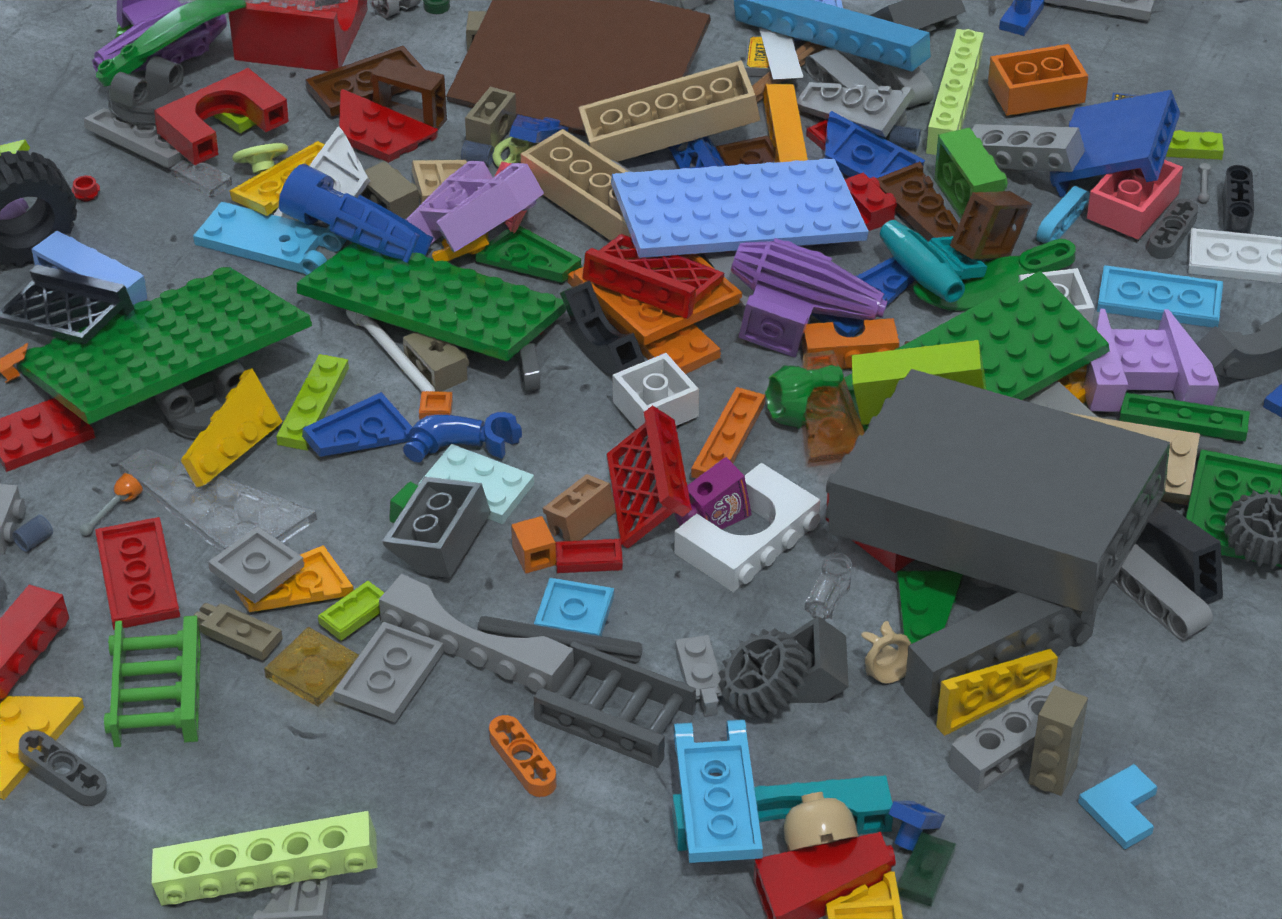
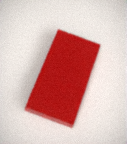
M160 517L95 529L113 630H115V621H122L123 628L179 618V606Z

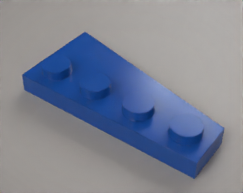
M894 257L856 276L883 292V299L888 301L887 305L915 281ZM811 313L821 323L833 322L835 331L844 337H853L863 328V320Z

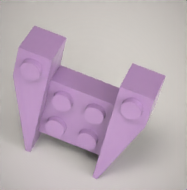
M468 161L451 174L406 220L427 235L434 237L432 243L443 235L452 252H456L520 211L532 208L537 203L536 199L543 195L544 192L528 164L512 163L493 178L484 161Z
M1100 309L1095 329L1109 343L1110 352L1091 361L1087 365L1083 388L1086 392L1085 398L1088 408L1091 411L1120 412L1126 390H1173L1178 401L1213 405L1219 388L1213 365L1169 309H1164L1158 330L1111 329L1106 310Z

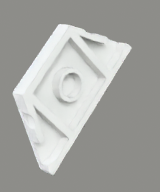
M337 127L309 166L332 177L334 182L333 189L358 198L369 184L370 179L344 131ZM279 208L274 213L276 216L296 220L282 213ZM317 220L314 224H312L317 226H329L328 224L320 220Z

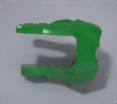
M829 365L820 369L806 370L799 366H782L768 378L770 379L769 385L765 391L767 409L771 413L772 419L781 425L792 426L798 429L805 424L847 420V414L843 407L820 409L809 405L814 398L833 395L831 386L838 387L844 378L841 367Z

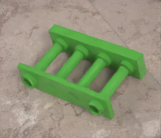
M184 616L183 630L177 631V634L125 638L122 621H115V634L109 635L108 640L110 656H113L110 713H104L105 733L112 735L114 748L121 747L122 729L175 725L176 729L182 728L184 743L198 742L201 634L198 616ZM178 648L179 651H183L182 656H177L175 660L126 663V651ZM172 673L182 676V681L176 682L172 686L124 689L125 677ZM170 699H176L177 702H181V708H175L174 712L123 715V703Z

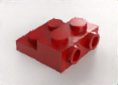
M863 172L844 179L868 231L882 227L886 222L894 220L895 208L897 206L896 199L892 193L885 194L881 190L877 178H869Z

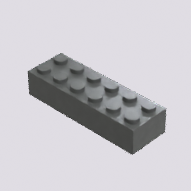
M1017 592L908 646L904 691L929 718L938 713L941 681L1047 649H1051L1058 656L1064 649L1076 643H1084L1092 636L1096 611L1092 615Z

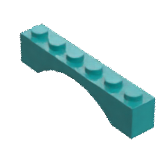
M886 775L754 787L759 823L786 819V815L791 808L803 803L801 796L823 792L824 798H836L846 804L854 817L858 835L892 832L893 816L888 813L893 803ZM681 794L673 795V824L677 850L686 851L687 841Z

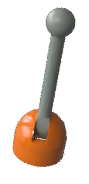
M124 473L114 485L116 496L89 523L81 525L80 533L83 536L91 535L93 527L119 501L130 502L137 498L143 491L139 481L132 475Z

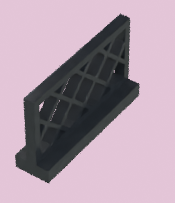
M36 265L29 271L33 280L0 310V323L85 345L115 315L128 316L134 310V306L123 284ZM36 291L39 293V295L31 297ZM55 299H58V300H59V301L50 303V301H52V300H55ZM44 303L43 306L29 310L30 307ZM78 304H79V305H82V306H79V307H76V308H71L72 306H75V305H78ZM66 308V311L51 315L52 312ZM24 309V312L12 315L14 312ZM98 310H104V311L99 312V313H96V314L93 313V312L98 311ZM88 314V316L73 320V318ZM39 316H46L44 318H40L34 321L30 320ZM66 320L68 321L67 323H64V324H61V325L52 326L53 324H56V323H59V322H63V321H66ZM88 326L82 333L74 331Z

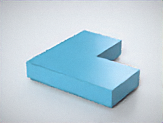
M1133 764L1081 793L1078 803L1124 849H1127L1153 833L1154 826L1135 806L1155 796L1157 786Z

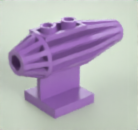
M117 0V22L122 28L131 24L133 26L94 53L92 63L95 71H98L97 68L100 63L120 54L126 45L133 43L162 17L190 2L181 4L178 0ZM225 14L198 25L166 47L148 56L147 60L131 73L146 70L149 60L154 56L180 64L182 61L194 56H200L204 52L209 51V45L227 26Z
M777 238L774 241L740 243L731 267V272L754 291L746 303L738 338L795 358L811 313L859 320H873L876 316L883 317L888 301L883 299V292L831 262V257Z

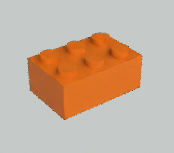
M1069 44L990 56L988 85L1006 116L1085 103L1088 74Z

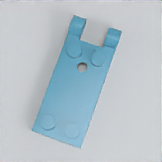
M221 202L193 235L195 245L293 270L308 275L327 261L322 253L315 251L318 246L336 252L347 241V239L330 232V225L327 228L315 225H306L300 221L272 214L265 216L252 209L226 202Z
M729 720L726 722L727 741L694 743L692 723L674 724V744L677 754L689 863L763 858V846L745 720ZM711 773H719V774H721V775H720V776H711L710 774H711Z

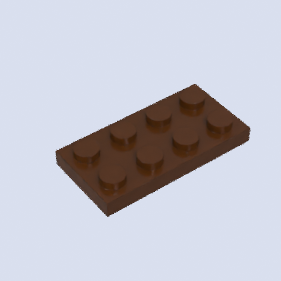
M402 45L305 79L306 89L332 117L340 115V91L342 89L372 101L371 72L374 68H377L384 58L424 68ZM391 85V96L408 89Z

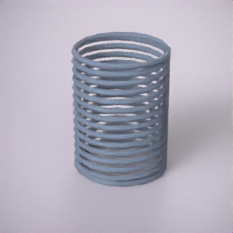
M894 125L890 132L889 141L900 147L918 149L921 129Z
M466 140L462 146L461 159L467 162L484 161L486 166H490L493 161L491 151L493 154L494 147Z
M37 515L13 532V539L20 549L27 552L51 536L53 528L44 516Z

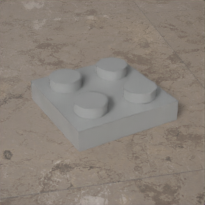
M258 526L208 562L210 572L254 603L258 602L304 567L302 556Z

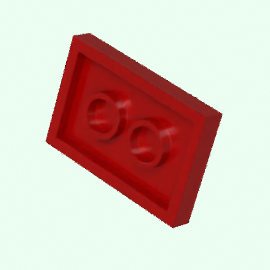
M55 398L0 418V463L6 472L94 439L93 428Z

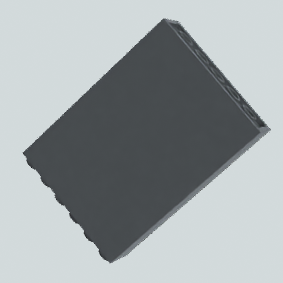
M911 369L904 380H899L891 398L885 399L882 410L877 417H872L864 435L858 436L853 450L850 454H846L843 457L837 472L829 476L826 484V492L829 493V503L826 509V518H829V533L1093 615L1165 494L1170 442Z

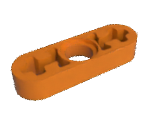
M501 715L494 718L489 724L490 743L526 791L536 797H545L553 793L557 786L556 769L524 727L513 716ZM508 733H511V740H512V741H511L510 743H509V737L506 735V734H508ZM519 751H527L532 754L527 760H517L513 757ZM535 768H536V774L539 776V778H536V779H534V769H535Z

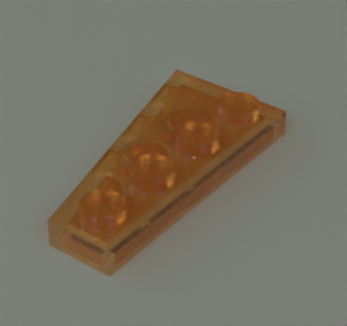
M834 350L805 353L802 360V368L806 370L820 369L829 365L839 366ZM843 378L838 387L823 386L814 388L808 398L805 411L808 464L843 459L846 454H850L853 450L858 436L864 435L863 427L845 379Z

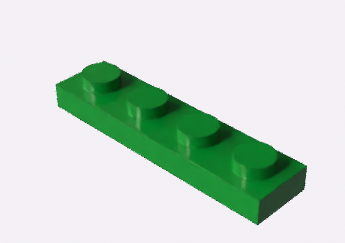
M1125 393L1119 421L1246 442L1250 411Z

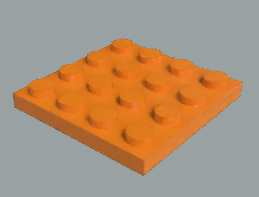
M698 254L679 255L713 268ZM645 257V259H655L654 257ZM624 258V259H625V260H634V259H637V258ZM650 268V269H651V270H658V269H663V268ZM583 269L574 273V283L576 285L588 281L583 279ZM688 277V278H677V280L689 279V277ZM724 277V281L694 305L693 314L686 319L591 282L600 306L629 333H634L635 338L644 346L740 303L742 298V292Z

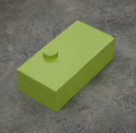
M979 340L852 355L853 388L862 425L869 424L873 416L877 417L882 410L885 399L891 398L899 380H904L911 369L986 390Z

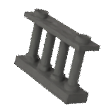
M573 641L570 647L573 648L574 668L557 692L539 688L534 695L535 720L659 768L664 760L665 736L662 733L677 710L693 716L696 711V688L682 681L673 680L600 652L593 647ZM585 675L602 680L603 682L587 704L569 699ZM616 686L633 692L618 716H612L600 711ZM646 698L664 704L649 729L630 723Z

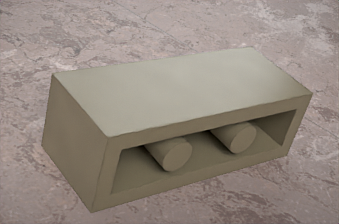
M1054 685L1038 714L1028 784L1036 786L1043 791H1049L1059 796L1063 795L1077 768L1088 697Z

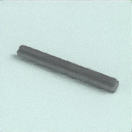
M481 616L477 627L481 632L503 637L530 638L545 636L568 647L574 641L593 647L600 652L621 660L639 662L643 651L640 642L488 616Z

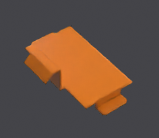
M28 343L0 358V373L7 379L5 383L20 376V373L13 365L25 358Z

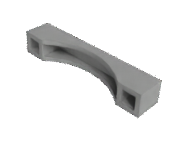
M401 574L379 599L382 623L386 622L443 642L446 653L459 656L470 661L475 666L486 668L499 674L504 679L513 680L536 693L540 687L551 692H557L574 668L573 648L545 636L530 638L503 637L470 628L456 620L442 608L434 597L430 586Z

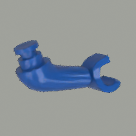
M507 412L491 414L486 418L485 423L482 420L462 416L429 415L419 420L410 429V440L403 447V451L406 457L418 463L428 453H436L440 448L447 445L481 447L483 442H485L487 451L493 456L502 459L505 456V442L512 445L518 444L519 438L522 437V428L517 423L516 417Z

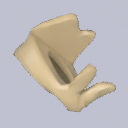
M885 621L880 628L883 637L880 638L870 632H863L861 636L873 643V647L865 657L867 675L881 683L889 684L899 681L906 676L908 646L911 642L906 635L896 634L890 627L889 622ZM890 644H897V645H898V650H896L895 648H893V647H891V646H889V645H890Z

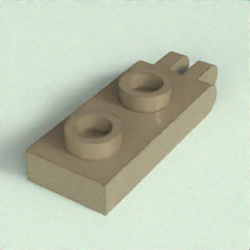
M204 603L199 609L200 612L197 611L193 615L198 616L201 633L262 661L283 639L281 629L222 603L218 604L217 607Z

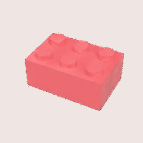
M1164 160L1158 180L1146 182L1141 168L1106 174L1090 191L1087 219L1139 240L1178 196L1183 167Z

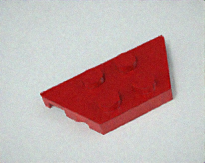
M342 89L340 91L339 127L344 131L351 146L355 149L389 163L399 158L401 154L417 149L418 143L426 139L434 141L438 137L437 128Z

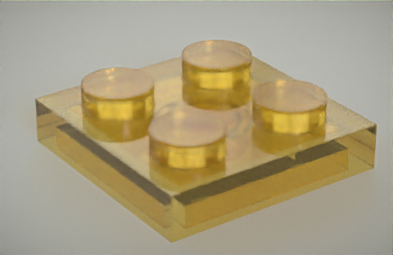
M307 627L264 668L265 677L319 707L333 693L359 654Z

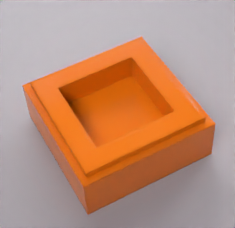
M422 391L419 420L429 415H451L453 392Z

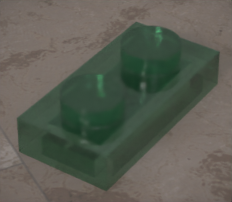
M921 832L897 886L899 896L932 907L954 856L956 843Z

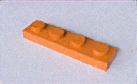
M739 387L735 388L691 468V477L698 478L725 457L734 463L765 405V394Z

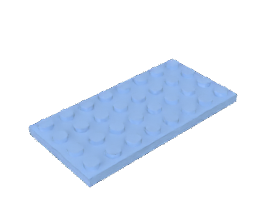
M823 158L806 161L795 160L777 163L766 162L748 165L738 164L733 166L625 172L612 174L611 177L612 188L639 258L737 251L740 243L774 241L775 238L802 246L867 241L869 231L835 159Z

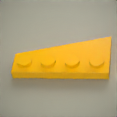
M253 368L242 373L239 377L240 382L229 391L220 410L214 412L206 430L199 433L181 459L196 487L206 485L283 422Z
M1047 649L941 681L936 727L945 736L1029 694L1038 687L1054 681L1058 656L1051 649Z

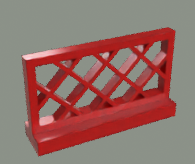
M620 234L600 250L590 248L585 252L583 279L590 280V282L688 319L693 314L694 305L724 281L725 273L679 255L654 257L655 259L639 258L632 238ZM621 246H625V247L630 248V249H619V248H620ZM624 258H637V259H634V260H625ZM650 268H663V269L651 270ZM688 277H689V279L677 280V278H688Z
M653 405L643 412L645 423L607 453L621 544L626 548L631 547L674 512L684 517L692 510L675 420ZM648 435V439L644 447H641L644 438ZM626 453L622 464L619 465L618 459ZM637 453H641L635 467H631ZM651 456L652 461L648 469H645V466ZM628 473H631L629 480L624 488L623 483ZM641 475H645L639 489L636 490L635 488ZM655 478L656 484L652 492H648ZM632 495H633V496H635V498H634V500H633V502H632V504H631L629 510H627L626 507H627V505H628V503H629V501H630V499H631V497H632ZM645 498H649L643 512L640 513L639 511ZM659 501L662 504V507L653 514L656 505ZM638 518L639 520L635 529H633L630 532L635 519Z

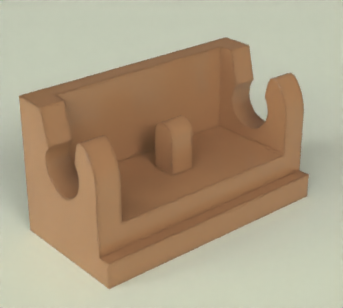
M589 474L584 475L542 508L543 513L546 514L549 529L553 536L558 535L561 529L565 541H580L616 512L610 483Z

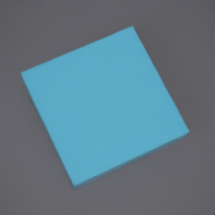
M549 578L534 624L602 636L614 599V588Z

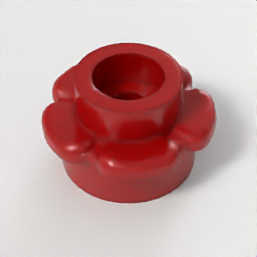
M84 175L73 181L71 190L76 199L91 201L98 195L100 185L96 183L94 177Z

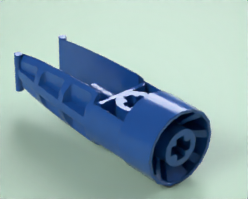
M300 164L290 173L285 181L279 197V209L282 213L306 225H312L317 220H320L330 225V232L344 239L407 263L412 253L415 252L422 253L426 257L434 237L427 235L412 223L361 195L356 198L348 193L343 194L333 189V178L306 164Z

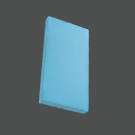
M1104 265L1097 312H1100V309H1105L1106 313L1161 320L1164 309H1169L1179 323L1212 328L1214 326L1218 327L1223 281Z

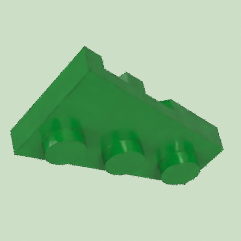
M520 225L516 233L510 232L509 228L505 229L492 239L489 245H486L482 251L476 253L477 262L562 283L568 279V273L582 267L581 258Z
M898 571L897 586L902 635H906L911 644L948 626V620L963 581V574L954 571Z

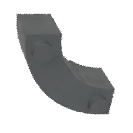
M1282 312L1270 321L1258 326L1255 333L1242 335L1240 331H1224L1214 326L1197 343V346L1212 363L1214 371L1224 377L1247 379L1282 369Z

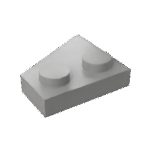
M333 876L275 886L270 892L272 896L271 901L263 911L257 910L253 919H327Z

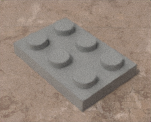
M383 622L333 691L334 700L396 722L444 653L443 642Z

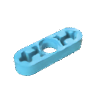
M1077 186L1072 187L1041 222L1037 231V241L1047 243L1060 239L1085 210L1089 201V191Z

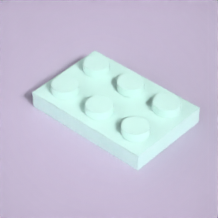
M453 444L448 447L425 475V477L482 483L491 511L487 519L500 524L506 521L534 485L533 474Z

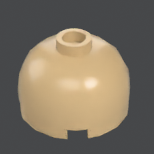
M823 792L801 796L803 803L791 808L786 815L784 823V836L788 851L858 836L856 823L850 809L845 803L836 798H824Z

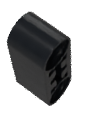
M1233 165L1226 171L1222 193L1223 227L1226 232L1250 234L1254 216L1253 173L1246 166Z

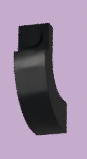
M590 280L560 292L570 317V321L566 323L571 334L583 353L600 370L609 374H615L645 362L634 333L621 334L608 322Z

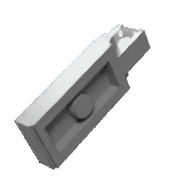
M709 635L675 640L676 653L684 683L696 688V700L700 699L704 717L718 715L717 697L723 696L718 685L721 677L718 674L719 670Z

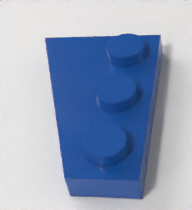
M518 114L511 126L510 137L540 143L562 129L568 132L569 127L561 126L560 120L544 117L541 120Z
M380 392L304 427L302 437L319 457L409 442V431L412 426L385 395Z

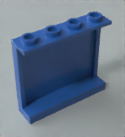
M1172 90L1076 108L1072 119L1069 121V127L1079 128L1085 152L1072 172L1050 171L1051 184L1053 187H1056L1059 196H1065L1070 180L1141 168L1146 182L1157 181L1180 115V110Z

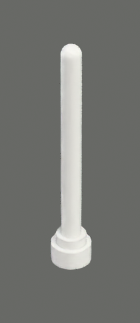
M350 310L346 311L347 317L355 325L365 327L421 392L435 391L433 385L373 318Z

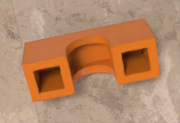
M894 318L863 320V333L857 337L839 335L835 331L833 322L807 324L802 337V351L806 370L820 369L829 365L840 366L841 369L852 368V355L891 351L899 348Z

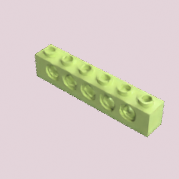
M970 29L956 30L928 126L926 154H937L938 134L961 130L963 127L981 62L984 36L982 32H975Z
M369 811L154 848L152 856V886L161 906L374 869L378 868L376 831Z

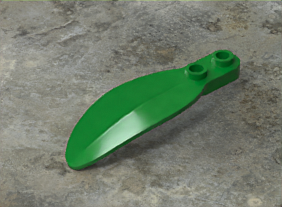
M196 0L182 5L158 20L133 43L126 45L120 54L100 63L97 68L96 77L103 86H110L117 73H131L141 66L148 56L166 47L198 25L222 14L244 8L247 4L244 0Z
M1055 239L1026 250L1020 256H1007L983 262L987 266L985 276L962 280L965 285V291L962 297L955 302L945 301L919 283L914 285L913 291L921 300L936 307L967 311L1018 283L1019 275L1032 274L1038 271H1057L1070 266L1076 258V247L1069 240Z

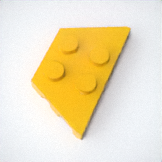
M6 696L0 703V799L5 800L31 770L18 757V746L21 736L26 732L37 730L44 732L56 741L83 710L82 698ZM39 745L36 748H31L30 746H28V751L32 752L34 749H37L41 752V746Z
M895 871L884 874L882 881L869 888L864 884L854 889L850 895L840 896L827 903L825 910L826 919H903Z

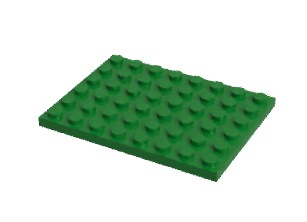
M221 267L214 270L212 275L205 278L192 279L186 283V286L177 290H167L162 292L160 297L151 301L136 303L133 305L134 310L128 316L115 315L85 345L54 338L50 344L26 350L25 358L16 363V366L20 372L83 421L91 424L312 326L309 314L231 267ZM88 326L78 329V332L82 333Z

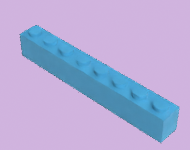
M734 0L736 21L911 72L931 57L930 32L815 0Z

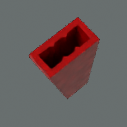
M881 832L765 856L761 859H754V884L767 919H819L826 915L827 903L840 896L850 895L854 889L864 884L869 888L882 881L883 875L891 872V867L896 865V859L892 846H886Z

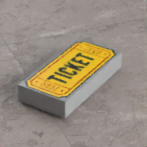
M748 36L745 70L748 76L763 77L771 71L761 36Z

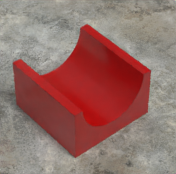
M252 0V3L246 2V7L228 12L234 60L320 71H331L342 67L368 11L367 0Z

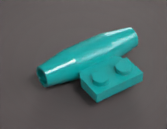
M896 220L886 222L880 230V238L894 259L921 286L947 302H955L962 297L965 291V285L962 280L985 276L987 266L980 259L972 260L950 246L954 236L931 238L928 242L919 233Z

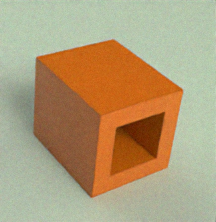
M542 516L511 524L512 548L525 574L556 565L555 541Z

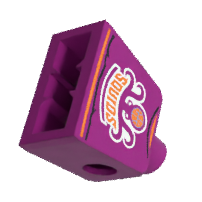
M727 457L723 458L687 485L692 510L684 517L675 513V518L681 526L697 513L720 529L748 518L752 513L745 476Z

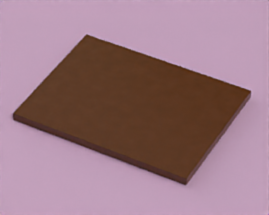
M492 0L446 97L448 102L473 108L490 86L515 93L516 117L519 114L541 120L544 117L560 120L561 126L569 127L568 132L586 136L578 107L687 76L710 24V14L650 0Z

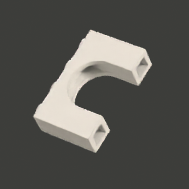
M760 463L747 473L745 481L750 508L771 524L767 529L753 535H734L723 531L696 513L675 530L674 554L732 592H735L743 584H748L755 574L765 566H770L777 556L787 548H792L798 539L808 531H813L818 526L821 518L819 498L763 463Z

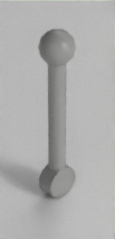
M1202 163L1199 166V172L1202 174L1201 193L1198 196L1200 203H1207L1210 199L1207 193V174L1210 173L1211 166L1207 163Z

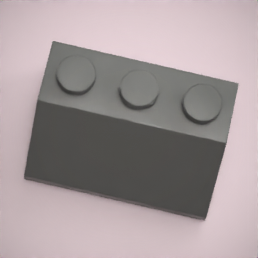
M902 0L888 5L869 16L931 32L936 29L935 24L942 23L944 27L957 22V16L966 12L962 0Z
M424 476L383 539V545L420 574L451 578L491 513L482 483Z

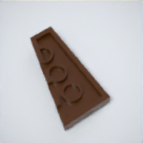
M920 161L877 178L881 190L885 194L890 192L894 195L897 203L895 211L928 242L931 238L954 236L959 224L952 212L946 210L944 199L940 193L937 194L935 192L933 182L929 176L924 174V167Z

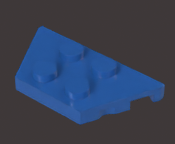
M833 111L829 113L824 158L835 159L840 172L849 177L864 172L869 178H879L919 161L924 166V159Z

